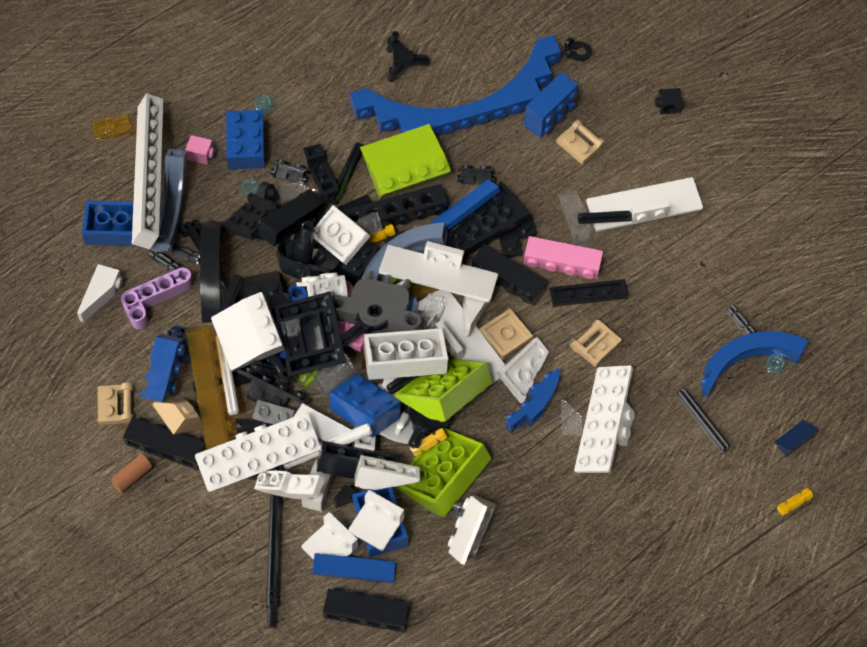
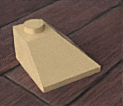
M184 398L153 403V406L173 434L201 430L203 428L193 406Z

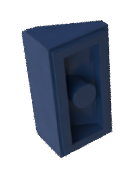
M802 420L777 439L774 444L788 457L816 436L818 429Z

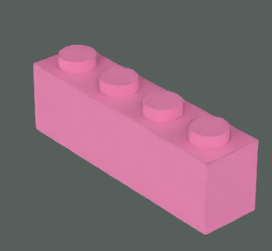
M529 236L524 255V265H528L531 268H543L551 272H563L567 275L583 276L586 279H598L603 251Z

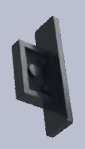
M246 365L238 368V373L253 380L246 398L254 402L260 400L286 407L289 398L304 405L309 404L312 400L307 397L305 392L290 389V385L288 387L281 386L270 375L251 371V366Z

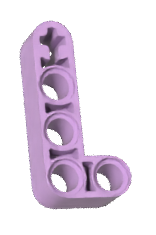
M178 268L124 292L121 300L131 325L135 329H144L148 325L145 309L190 290L193 286L191 272L187 268Z

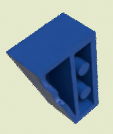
M165 334L156 336L149 360L151 361L150 372L145 375L148 383L146 390L141 391L140 397L163 402L176 393L178 387L176 377L181 371L180 356H183L185 345H183L184 339Z

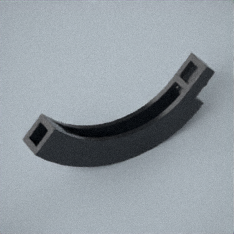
M218 221L202 223L200 242L202 323L212 322L211 318L217 315L222 304L221 243L223 222Z

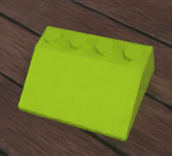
M429 124L360 147L379 199L446 177L451 172L445 154Z
M448 358L447 374L419 376L394 395L395 398L429 419L444 422L449 420L457 411H460L463 406L472 401L480 392L485 391L492 383L487 362Z
M442 428L447 435L445 440H439L435 446L426 451H421L422 453L416 456L409 464L419 467V482L394 486L430 512L443 518L492 459L484 444L446 428Z

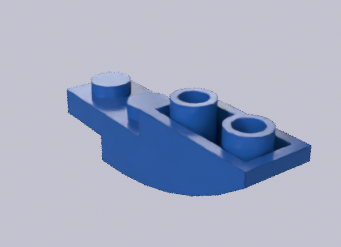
M559 368L554 372H548L544 380L539 384L535 383L529 390V400L521 405L519 411L516 413L512 412L506 418L505 429L510 434L523 423H526L529 427L533 426L545 413L558 388L561 372Z

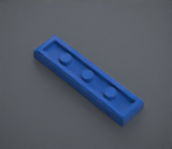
M487 179L431 221V224L445 223L447 231L499 193V187Z
M314 553L312 575L385 583L394 582L395 562Z

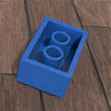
M561 72L526 106L524 126L539 138L549 134L553 126L557 122L560 123L565 115L576 107L578 84Z
M263 110L226 111V158L228 170L265 168Z
M86 201L82 229L85 245L136 246L132 244L134 202Z
M356 373L330 392V410L356 427L370 424L373 433L369 436L373 438L400 418V400Z
M392 487L378 490L370 489L375 494L397 505ZM368 490L352 494V503L356 516L365 505V495ZM403 521L383 551L365 542L369 558L408 547V536Z

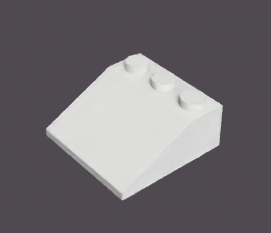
M262 292L239 301L211 318L231 371L249 365L255 360L259 361L285 350L271 309Z
M476 495L466 498L463 509H465L463 517L459 516L455 528H458L455 536H451L448 542V547H450L449 553L464 565L474 561L496 506L495 503Z

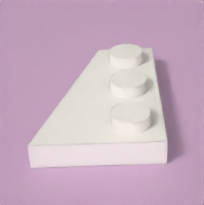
M537 337L533 338L496 373L520 403L525 401L526 394L529 388L532 387L533 380L549 353Z

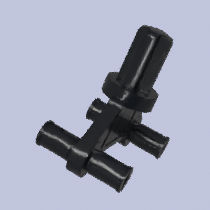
M393 31L392 35L387 39L386 51L393 54V66L388 70L387 80L389 82H394L395 77L399 76L408 66L411 67L412 64L426 66L429 64V57L427 55L414 54L413 51L408 50L398 40L399 32Z
M404 403L405 413L409 415L413 425L412 429L414 430L408 442V445L413 449L419 448L424 435H428L429 432L440 428L449 429L452 424V416L444 422L429 419Z

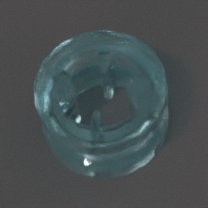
M266 95L258 96L255 99L256 110H263V113L269 112L271 110L270 98Z
M247 179L242 182L241 190L243 195L247 197L250 193L253 195L257 194L258 187L254 180ZM249 186L253 187V189H250V191H247L246 189L249 188Z
M775 354L769 356L766 362L767 371L771 374L780 373L784 366L783 358ZM778 362V366H772V363Z

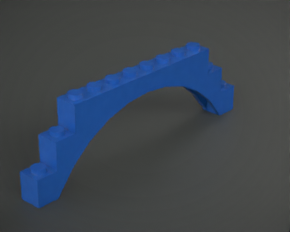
M554 35L537 39L529 60L517 76L490 96L470 104L451 108L407 106L388 100L368 88L351 92L350 104L357 120L367 119L374 115L380 132H389L398 128L401 134L429 124L435 136L450 134L459 129H467L476 124H484L490 120L502 119L505 116L525 111L526 106L541 92L539 87H545L551 83L552 73L548 65H555L560 62L561 50Z

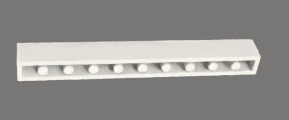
M147 93L138 106L132 244L150 249L159 236L163 99Z

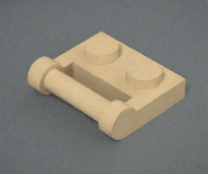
M577 119L569 129L557 138L556 143L583 165L605 145L606 141L602 138L599 139L583 125L581 120ZM576 132H581L585 137H587L591 142H593L594 145L590 146L579 135H577Z
M596 320L586 333L570 344V347L596 367L621 344L622 339L600 320ZM597 332H601L586 348L583 346Z
M132 383L98 386L99 425L129 423L131 418L134 417L131 411ZM119 393L124 394V414L119 415Z

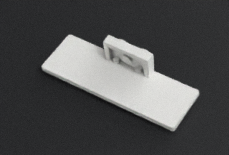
M692 177L588 198L586 201L590 213L628 210L632 213V220L628 222L593 223L596 232L703 209Z
M429 241L426 243L424 254L388 245L379 268V273L383 275H391L402 280L409 279L413 283L485 302H490L498 276L494 272L461 264L464 254L463 250Z
M439 289L417 302L419 305L418 312L431 329L442 328L445 346L450 357L453 359L487 362L492 380L491 384L500 380L496 373L505 364L476 325L468 337L464 336L463 308L451 292Z
M632 366L597 368L574 469L576 473L611 472L617 443L620 446H627L628 439L631 436L632 421L635 417L634 410L626 402L633 372Z
M303 413L269 427H266L265 424L254 428L255 432L247 434V431L235 435V440L197 453L195 457L207 490L211 492L319 451L320 444L308 413Z

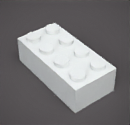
M442 328L364 334V354L368 380L447 374L448 356Z

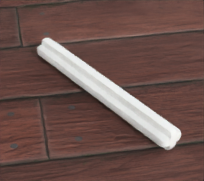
M217 335L215 339L228 414L237 415L239 409L233 375Z
M364 424L326 441L346 445L372 434L373 430L370 424ZM319 451L287 462L283 466L289 469L317 457Z

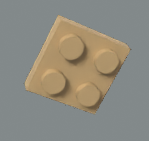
M508 309L479 328V331L502 360L533 339V335L511 309Z

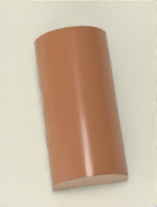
M140 454L112 477V485L122 493L148 472L152 465L143 454Z

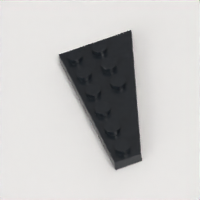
M500 181L497 184L500 192L460 221L459 226L454 231L451 230L448 233L446 246L463 250L464 257L483 246V244L492 241L530 219V215L505 184Z

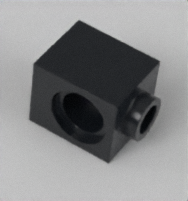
M680 88L659 90L658 97H655V107L659 108L660 115L681 113L683 99Z

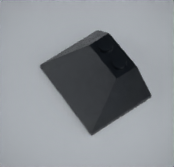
M331 291L274 306L277 323L281 328L287 355L285 362L289 378L346 363Z

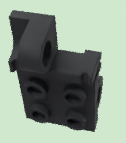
M262 182L258 187L257 194H248V203L241 206L222 224L224 231L250 240L254 238L264 240L258 235L259 221L263 217L270 215L275 209L280 208L279 203L274 202L278 198L275 186Z

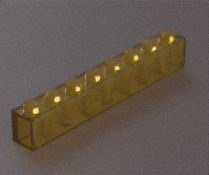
M209 325L186 329L206 450L232 441L233 438L229 439L228 432H232L230 420L226 421L225 414H228L227 402L222 401V396H225L224 385L219 384L218 379L222 378L220 366L216 367L215 362L219 360L218 351L213 349L212 343L216 342L214 331L210 332Z

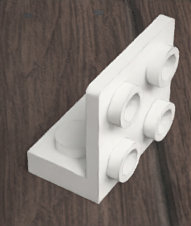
M337 272L323 273L314 277H303L301 282L296 283L297 286H307L309 297L331 291L332 296L341 295L348 297L345 276L338 275Z
M368 490L365 495V505L351 524L349 532L383 551L402 523L404 509Z
M330 512L323 517L324 525L302 544V549L313 560L314 553L348 557L358 548L357 538Z

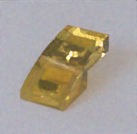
M128 114L112 120L109 117H105L91 122L95 139L114 138L133 132Z

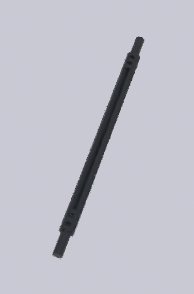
M282 465L271 468V471H282ZM270 494L266 589L267 628L269 629L275 628L276 609L278 608L281 496Z

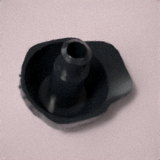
M311 225L301 226L300 236L297 239L281 242L276 250L277 261L281 271L301 280L303 277L319 276L323 272L332 273L337 269L339 259L326 251L325 248L315 244L313 237L316 229Z

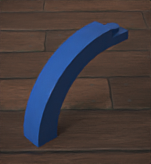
M765 331L747 334L730 341L720 348L706 364L703 372L705 377L701 382V386H703L701 394L709 397L723 372L731 365L745 358L768 355L798 363L808 340L790 333Z

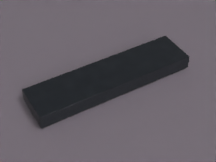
M625 279L550 287L552 307L628 298Z

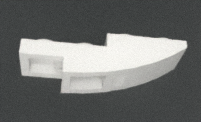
M263 471L257 477L254 489L282 497L310 500L311 497H319L325 478L320 475H293L288 471Z

